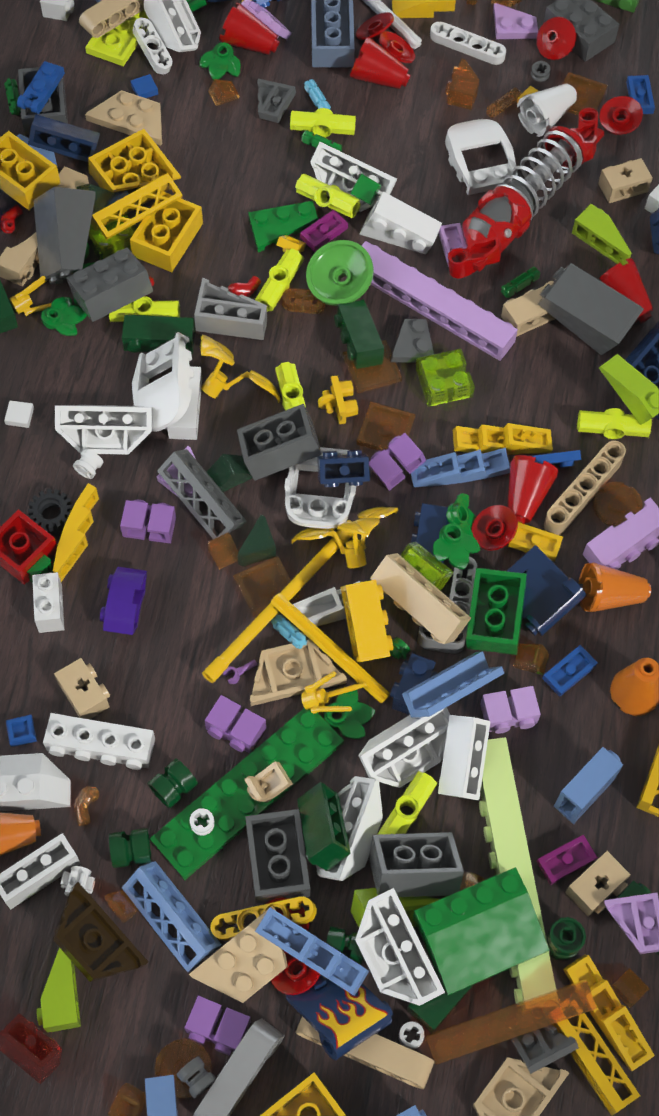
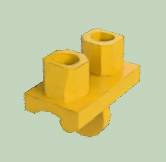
M332 376V386L330 388L332 394L329 393V390H324L322 392L323 396L317 401L318 406L321 409H326L329 414L334 412L333 407H335L339 425L345 424L346 417L358 415L356 399L348 401L343 399V397L353 396L352 381H339L338 376Z

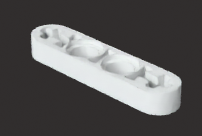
M435 22L431 26L430 38L438 44L494 65H499L505 60L506 48L500 43L444 22ZM460 37L463 41L456 42L454 38ZM478 44L481 45L482 48L475 49L472 46Z

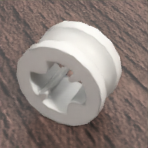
M204 808L197 809L191 814L190 826L192 831L201 836L207 835L213 830L214 817L209 810ZM198 817H201L202 819H209L207 820L206 827H203L202 825H195L198 824Z
M416 1022L405 1023L399 1032L401 1045L411 1050L420 1047L425 1037L422 1026ZM413 1028L418 1031L416 1036H419V1040H412L409 1043L405 1040L407 1035H404V1031L410 1032Z

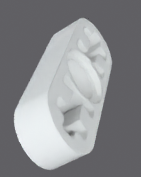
M138 18L133 26V34L153 70L158 74H167L173 62L169 52L151 21L146 18ZM154 43L158 49H150L147 44Z

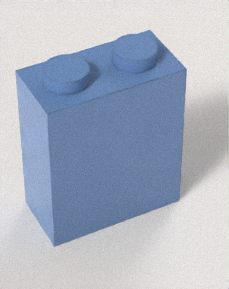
M602 747L565 786L553 807L574 824L615 780L624 765L620 762L619 756L613 751H607Z

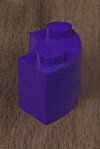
M117 567L114 575H109L106 607L102 606L100 612V621L104 622L103 631L134 634L138 627L141 605L145 596L147 571Z

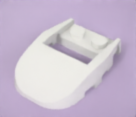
M478 119L458 123L448 129L445 139L446 150L449 152L448 160L450 165L455 168L459 181L465 182L467 195L494 190L499 184L504 183V178L507 175H512V169L516 167L513 147L497 122L489 119ZM497 143L502 144L508 159L507 164L468 172L461 151Z
M179 332L176 333L174 339L146 355L140 353L133 376L132 394L134 406L152 407L153 432L161 431L181 419L187 411L191 400L192 389L188 388L189 379L194 378V370L189 365L192 355L186 349V343L189 342V338ZM172 367V372L149 384L150 378Z
M320 447L322 453L320 456H323V452L337 451L338 455H346L348 450ZM317 457L289 467V474L285 479V506L290 521L300 526L323 529L337 528V525L347 521L356 486H350L349 483H346L344 498L296 494L299 470L318 472Z

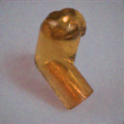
M87 786L81 789L74 802L78 826H85L91 823L88 806L91 801L95 802L99 798V791L95 787Z

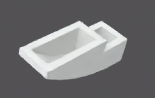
M335 587L293 604L316 626L346 618L341 589L336 590Z

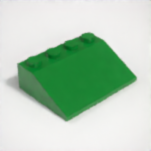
M516 867L414 911L413 920L447 996L549 951L529 893Z

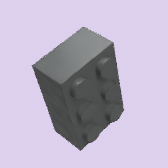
M556 0L546 7L543 24L553 17H563L574 25L576 42L572 51L585 62L615 43L619 23L592 0Z
M40 67L18 69L20 95L24 94ZM62 77L44 108L37 115L68 124L65 83ZM21 108L25 136L28 137L30 136L31 126L37 113L31 112L29 108Z
M128 248L119 250L115 254L66 277L74 299L92 322L154 292L147 270Z
M304 403L237 429L244 463L254 481L322 455L314 424Z
M299 809L245 816L256 904L268 903L273 899L282 897L290 899L310 897V883Z
M452 832L373 835L369 861L377 895L394 888L398 897L446 896L460 891L464 871Z

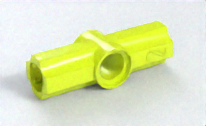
M319 108L315 112L291 111L290 130H308L313 132L314 135L318 134L325 138L330 136L331 133L355 134L356 116L333 114L327 108Z
M301 174V177L297 180L296 192L314 200L319 206H327L350 218H354L357 212H359L361 206L360 199L341 191L338 186L328 185L307 174ZM327 192H328L329 195H330V199H329V200H328V198H327V196H326Z
M286 249L278 264L270 269L269 278L255 299L267 305V312L273 311L282 295L289 291L290 282L304 261V257L295 249Z
M144 296L110 313L109 319L110 322H124V315L180 317L179 301H152L151 298Z
M285 362L275 367L282 396V405L285 411L303 403L305 405L303 388L300 385L295 364Z
M611 408L605 412L579 410L577 421L578 432L604 434L608 439H620L624 435L649 437L652 426V419L640 425L632 414H625L623 410L618 408Z
M418 771L402 797L397 800L395 808L378 834H406L437 786V782L425 772ZM409 806L414 812L410 815H405L400 811V808Z

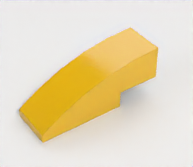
M392 0V12L399 18H434V12L455 11L456 0Z

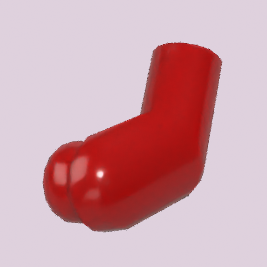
M18 205L13 206L1 215L0 228L3 232L12 233L14 231L15 219L23 214L22 209Z
M252 276L247 283L230 284L228 291L238 296L242 294L250 297L261 284V280L256 276Z

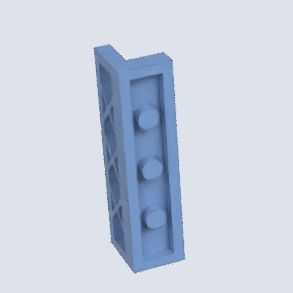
M479 651L402 693L411 718L430 717L503 675L504 671L502 666L489 667L483 651Z
M156 861L139 867L123 885L122 889L187 972L192 971L205 956L216 952L222 945ZM137 881L144 887V896H140L133 888ZM151 902L156 903L160 907V917L155 916L152 912ZM168 924H173L177 929V938H172L169 934ZM185 945H189L196 953V956L191 961L185 954Z

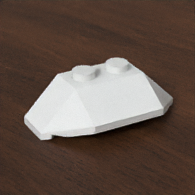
M144 0V10L148 19L153 24L165 47L177 52L195 51L198 48L201 31L186 0Z
M319 142L311 160L317 180L328 185H336L345 193H351L361 174L382 185L371 205L360 199V212L373 207L382 192L390 195L397 181L396 178L322 142Z
M55 405V430L80 453L84 449H89L96 454H130L152 432V407Z
M447 707L430 717L411 718L409 715L368 740L358 756L369 778L377 779L379 782L400 788L413 780L418 771L424 773L440 763L443 759L450 716Z
M43 753L0 756V811L71 807V780Z
M354 776L350 784L338 793L351 854L328 871L316 865L317 874L320 877L343 881L365 867L370 854L372 837L377 834L383 819L380 787L377 779Z
M394 888L368 900L355 941L379 991L419 1006L445 993Z

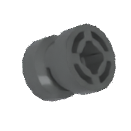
M199 1056L188 1062L176 1074L181 1082L187 1083L189 1092L194 1099L207 1091L216 1080L211 1072L206 1071L204 1068L205 1063Z

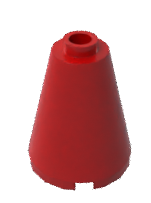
M236 2V8L232 7L222 27L226 30L224 36L220 34L219 37L220 42L267 55L271 52L275 53L280 43L277 40L278 35L238 2Z
M367 37L360 49L361 52L358 58L355 60L350 77L400 89L401 86L406 87L411 76L407 74L409 69L374 40Z
M628 258L626 259L627 264L622 265L621 262L616 264L599 279L607 286L644 308L634 322L639 321L642 324L652 317L653 307L634 260Z
M516 455L510 464L507 507L515 513L519 523L525 524L530 523L557 478L558 469L547 461H543V464L535 462L536 457Z

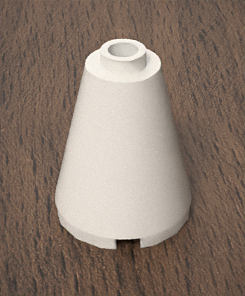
M562 84L523 96L517 103V108L520 106L521 110L518 116L522 125L530 134L534 132L538 134L537 137L546 134L576 102L577 92L573 86Z

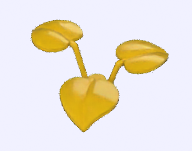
M202 334L201 355L219 359L214 371L201 386V389L207 395L216 399L222 389L227 391L232 385L243 378H250L254 383L273 394L278 403L281 401L280 395L273 383L253 370L250 372L246 371L227 383L228 377L219 370L223 362L231 366L235 364L232 352L220 342Z
M370 508L357 515L360 519L337 525L338 530L352 532L353 540L346 542V547H344L336 531H334L335 528L310 527L294 536L291 542L332 536L337 542L341 554H345L347 567L359 568L367 564L364 551L366 549L365 538L380 523V518L392 513L397 514L398 508ZM357 534L361 535V542L358 540Z

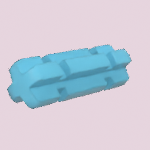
M310 79L306 81L304 88L314 105L318 109L327 108L330 110L331 106L325 101L326 98L319 87H317L315 80Z
M277 615L271 620L273 628L297 649H301L303 645L307 644L306 636L282 615Z

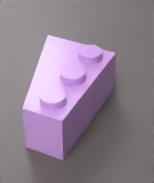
M651 497L644 501L645 506L634 515L632 512H629L625 515L627 519L625 522L615 528L610 526L586 544L583 556L589 563L595 562L618 570L622 563L634 561L640 556L642 551L645 549L650 551L659 544V507Z

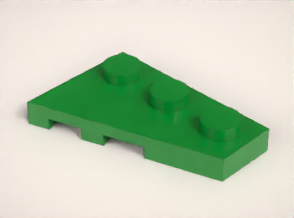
M313 201L248 212L258 253L265 250L267 245L277 244L280 236L297 234L318 221Z

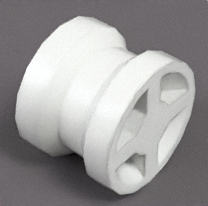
M84 449L80 460L75 461L73 468L83 477L93 479L96 474L95 470L100 468L104 462L95 452Z

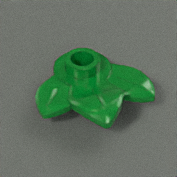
M218 43L212 51L204 53L200 59V67L209 68L210 76L215 82L223 77L226 72L235 77H238L240 74V60L234 55L233 48L228 43ZM222 50L227 51L225 54L219 53Z
M60 297L53 300L51 307L44 309L41 314V320L45 327L56 329L65 336L77 335L75 324L82 322L87 317L82 308L72 305V300L69 297Z
M462 493L456 497L455 503L449 505L446 517L449 523L459 525L463 533L473 536L470 527H472L476 516L468 508L469 495Z
M454 523L443 526L439 532V539L433 544V555L438 562L448 559L451 565L463 570L469 563V553L480 551L477 540L472 535L463 533L462 528Z
M357 690L338 695L336 702L328 706H350L352 710L350 712H324V720L331 727L338 728L345 737L352 739L365 737V730L362 725L372 719L375 709L358 702ZM334 713H339L342 717L340 719H334L332 715Z

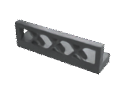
M187 449L174 451L157 470L217 544L221 543L232 530L241 528L247 522ZM172 464L178 469V478H172L167 471ZM184 483H189L193 487V497L187 496L184 492ZM199 501H204L208 505V515L202 514L199 510ZM214 519L220 520L226 527L220 534L214 528Z

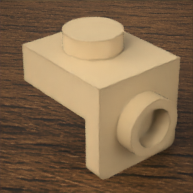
M277 761L255 777L248 776L245 779L249 795L254 800L260 802L271 801L293 784L280 762Z

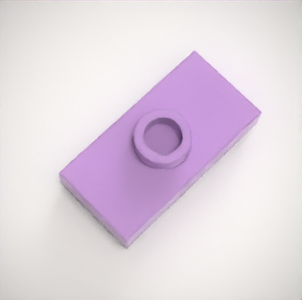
M460 223L440 227L438 234L448 264V253L455 248L465 249L467 245Z

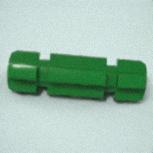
M7 78L4 85L9 110L12 115L19 116L21 108L17 106V100L20 96L17 81Z
M305 130L302 134L301 141L308 145L311 143L312 147L317 148L319 142H322L340 152L342 151L341 144L331 143L332 140L318 134L314 135L311 131Z
M536 267L528 269L527 272L511 280V284L503 285L501 293L505 298H510L515 294L514 292L517 293L530 285L531 282L538 280L541 274Z

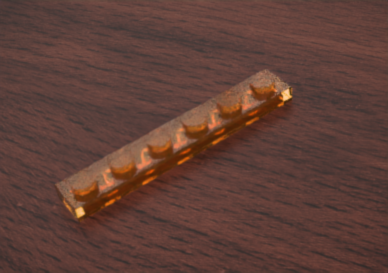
M585 979L428 1034L426 1039L434 1062L437 1065L595 1010L597 1007Z

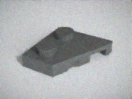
M258 79L259 118L279 123L296 94L295 86Z
M405 319L390 357V362L421 363V361L432 360L429 359L430 357L435 358L427 320Z
M530 1012L504 1025L530 1074L579 1048L575 1038L564 1036L558 1032L556 1027L549 1023L541 1022L537 1016Z

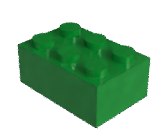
M476 568L469 615L471 619L468 622L466 635L467 649L517 655L527 574Z

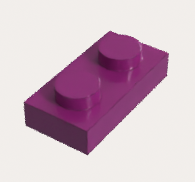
M332 210L300 233V239L316 252L347 230L348 223L335 210Z
M582 835L542 856L536 862L549 884L552 885L596 861L598 857L585 836Z

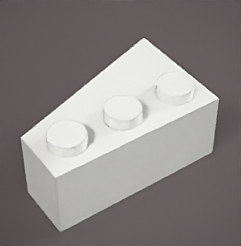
M382 192L369 212L360 235L426 254L434 244L442 223Z

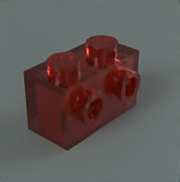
M20 1013L0 1032V1051L38 1083L42 1084L61 1064L62 1048L52 1038H49L33 1022L27 1020Z

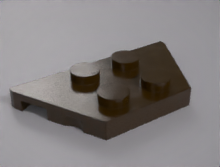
M77 882L71 888L53 941L89 982L145 966L148 960L82 885Z

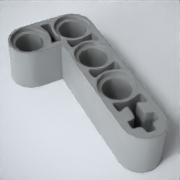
M469 557V563L464 569L467 570L466 579L462 578L463 569L454 567L449 599L467 615H470L477 563L472 557ZM464 591L467 595L460 596L456 592ZM468 623L458 635L460 641H453L447 644L438 643L432 637H426L424 633L429 631L425 627L420 626L418 643L427 650L457 654L465 646Z
M262 1018L255 1021L193 1116H230L266 1060L279 1047L285 1035Z

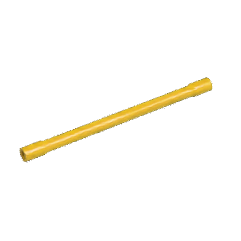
M344 530L336 532L343 545L353 536L352 532ZM334 538L280 592L288 601L296 595L339 549ZM270 603L231 645L202 672L204 678L210 683H214L229 667V664L279 611Z

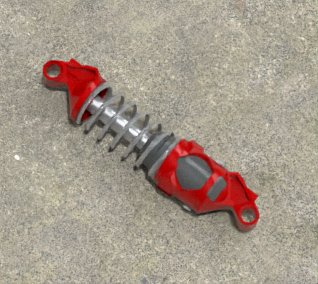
M594 108L582 109L579 112L578 128L552 127L544 135V138L537 142V148H532L529 151V156L521 160L520 166L512 169V175H507L504 178L503 184H499L494 190H488L478 201V207L462 224L467 248H455L448 253L449 273L453 278H464L476 271L480 272L486 265L500 262L501 253L515 238H520L526 232L532 218L538 213L540 208L546 205L547 200L554 196L555 191L563 186V182L567 181L571 174L584 162L593 159L596 152V144L604 136V130L598 128L597 110ZM534 152H538L541 161L532 157ZM527 160L530 161L533 170L524 166ZM521 169L525 179L517 176L516 171ZM555 171L559 172L561 179H554L553 173ZM547 180L552 181V188H546L544 183ZM538 189L544 191V197H538Z

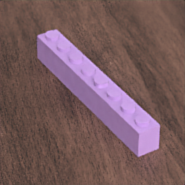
M367 241L363 243L362 247L369 253L374 267L373 279L370 285L499 361L515 343L518 329L509 322L502 321L490 311H485L478 307L471 300H466L456 294L454 290L442 286L435 279L425 276L416 268L410 267L401 262L397 257L382 251L378 246L372 245Z

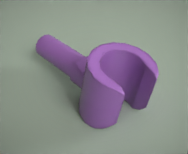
M252 660L237 669L229 666L223 672V675L227 676L230 673H235L234 677L228 680V683L236 684L240 679V675L255 667L257 662Z

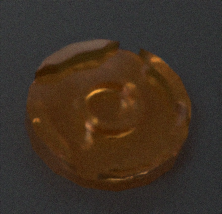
M609 482L602 486L595 495L593 503L595 514L599 520L613 527L627 520L625 515L629 512L635 515L642 510L643 506L641 496L632 486L624 485L622 482Z
M181 1038L167 1044L161 1049L156 1058L155 1075L156 1077L174 1075L176 1098L186 1099L192 1097L187 1083L181 1082L176 1075L188 1062L199 1056L205 1063L204 1068L206 1071L211 1072L212 1070L210 1057L205 1048L191 1039Z

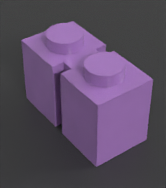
M406 433L394 437L386 451L384 449L383 451L376 452L371 457V461H369V467L389 491L406 478L402 473L403 470L392 459L393 456L409 474L426 461L422 451Z
M126 500L120 525L122 536L144 540L147 530V532H150L149 541L171 543L176 521L175 507L166 503L152 504L150 506L143 500Z
M221 695L205 719L208 734L218 740L221 738L228 739L230 746L239 752L246 751L251 753L266 729V719L246 708L243 713L239 712L241 709L239 704Z
M198 996L185 1025L186 1033L190 1034L188 1038L203 1045L205 1041L212 1042L216 1045L215 1050L230 1055L231 1052L235 1051L247 1033L251 1018L226 1008L218 1030L214 1035L213 1032L223 1011L221 1009L222 1005Z

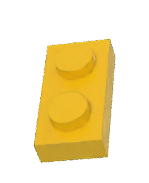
M518 522L517 532L508 547L528 552L536 545L551 561L555 562L563 537Z

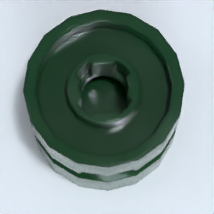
M177 758L164 768V774L158 773L147 783L154 795L169 809L181 799L180 794L182 792L187 794L198 784L189 769Z
M147 828L132 830L130 835H127L125 831L109 833V847L113 868L129 866L132 861L136 865L151 863L150 840Z
M570 917L560 918L555 921L546 934L549 955L559 961H568L574 958L586 940V933L582 924Z
M330 926L326 943L362 966L363 955L355 941L358 932L353 931L348 935L345 929Z

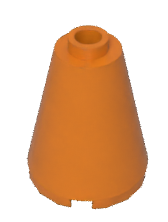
M595 562L586 563L581 570L579 584H583V590L587 595L580 601L583 611L596 612L644 603L651 595V585L643 577Z
M641 658L614 676L610 693L613 702H616L621 711L633 716H642L657 707L659 704V664L655 660Z
M0 812V856L35 843L36 836H41L39 820H34L33 815Z

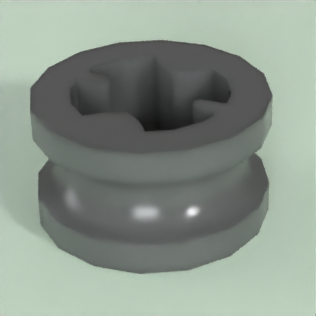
M545 61L535 62L532 65L531 77L539 82L546 81L550 75V65Z

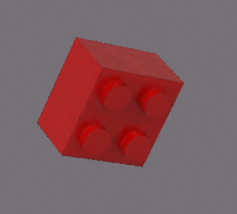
M18 509L0 527V566L25 585L30 580L27 571L44 554L51 559L56 554L57 543L55 537Z

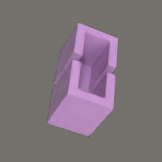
M533 686L510 690L511 697L508 698L506 691L484 694L482 696L480 705L484 720L490 721L489 732L505 733L510 730L511 726L528 729L538 723L541 714Z

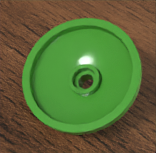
M349 240L330 242L318 249L309 261L306 271L308 287L318 300L328 305L338 306V304L354 302L367 291L372 282L374 274L373 262L366 249L356 242ZM347 277V279H346L345 281H343V282L340 281L341 278Z

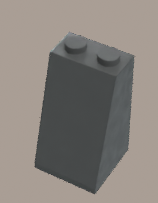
M53 187L34 199L40 277L45 276V280L49 281L50 284H61L63 280L67 279L66 277L83 268L96 196L95 191Z
M572 263L566 268L561 266L553 276L555 281L552 285L547 284L540 293L542 299L538 303L539 306L600 355H603L620 343L644 310L637 303Z

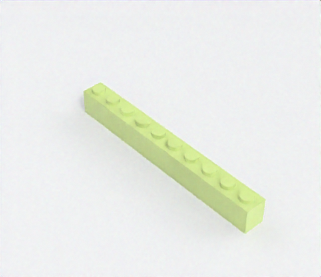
M506 737L489 739L480 790L482 801H479V810L481 817L486 818L487 826L484 827V837L486 843L490 842L492 850L489 853L490 868L495 869L496 875L512 868H517L529 893L546 940ZM549 951L509 969L511 977H516L517 989H514L516 1005L521 1006L522 1013L554 1009L558 1006L559 1001Z

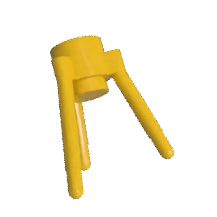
M45 276L40 277L23 291L9 298L17 314L23 312L27 316L33 312L51 307L52 303L30 308L33 302L28 294L47 281Z
M333 671L314 684L305 686V691L301 695L303 706L306 710H311L313 714L319 712H350L352 710L350 706H325V704L328 703V698L366 687L367 682L350 685L330 692H326L323 688L320 689L321 685L336 676V672Z

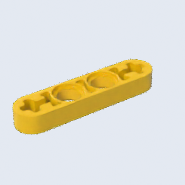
M295 897L220 914L212 920L211 932L222 941H230L245 928L244 919L247 915L254 914L258 918L271 906H274L275 909L280 908L284 913L283 916L290 920V912L287 906H290V909L295 911L301 909L302 903L309 907V910L305 911L304 917L299 913L291 914V921L297 925L307 924L315 918L317 908L309 898ZM223 921H225L229 925L237 924L240 931L238 932L237 928L231 927L227 928L226 934L218 931V928L222 927Z

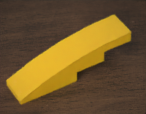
M507 423L504 428L481 425L479 429L456 426L453 429L454 451L470 453L481 450L482 454L506 448L508 455L550 453L553 451L550 429Z
M89 483L74 504L57 546L53 573L58 572L61 582L88 546L85 533L94 522L91 509L99 500L97 488Z
M583 955L563 969L590 1014L630 1071H634L655 1056L626 1006L621 1005L610 984L602 978L589 955Z

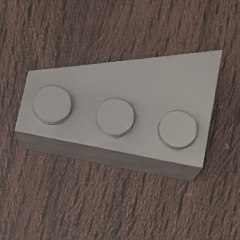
M202 278L194 314L196 331L264 340L267 326V305L242 294L240 296L228 291V288L223 286L221 288L210 284L209 280Z

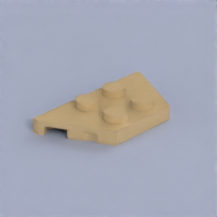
M121 90L85 114L86 121L128 135L145 129L157 145H162L161 105L158 102Z
M310 639L307 640V644L303 645L301 649H297L292 644L262 650L252 695L250 696V704L254 706L302 694L305 691V686L314 684L333 671L336 672V676L321 685L320 689L347 683V678L344 673H340L328 656L321 653L319 647Z
M268 910L189 975L244 1003L288 966L283 950L255 932Z
M507 1057L475 1101L473 1107L478 1116H540L569 1072L562 1069L557 1070L543 1067L530 1074L524 1062Z

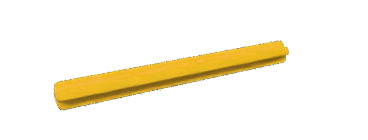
M278 593L273 597L271 604L357 683L367 682V686L363 688L379 703H383L389 697L390 693L282 594Z

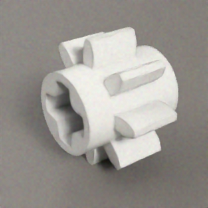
M72 866L70 873L64 871L60 883L61 888H66L64 894L69 896L71 888L77 882L89 894H92L95 878L90 877L91 870L80 866Z

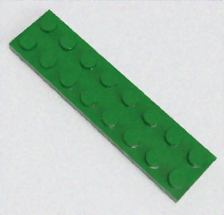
M304 708L150 838V842L185 881L247 828L245 816L263 814L344 744V740L318 713L313 714L311 710ZM275 761L280 762L293 784L269 802L254 800L247 791L248 785L245 779L248 776L255 777ZM204 808L212 813L214 828L209 834L200 836L192 831L190 816L195 810ZM198 817V824L195 825H202L203 827H206L207 820L209 819H202L201 817Z

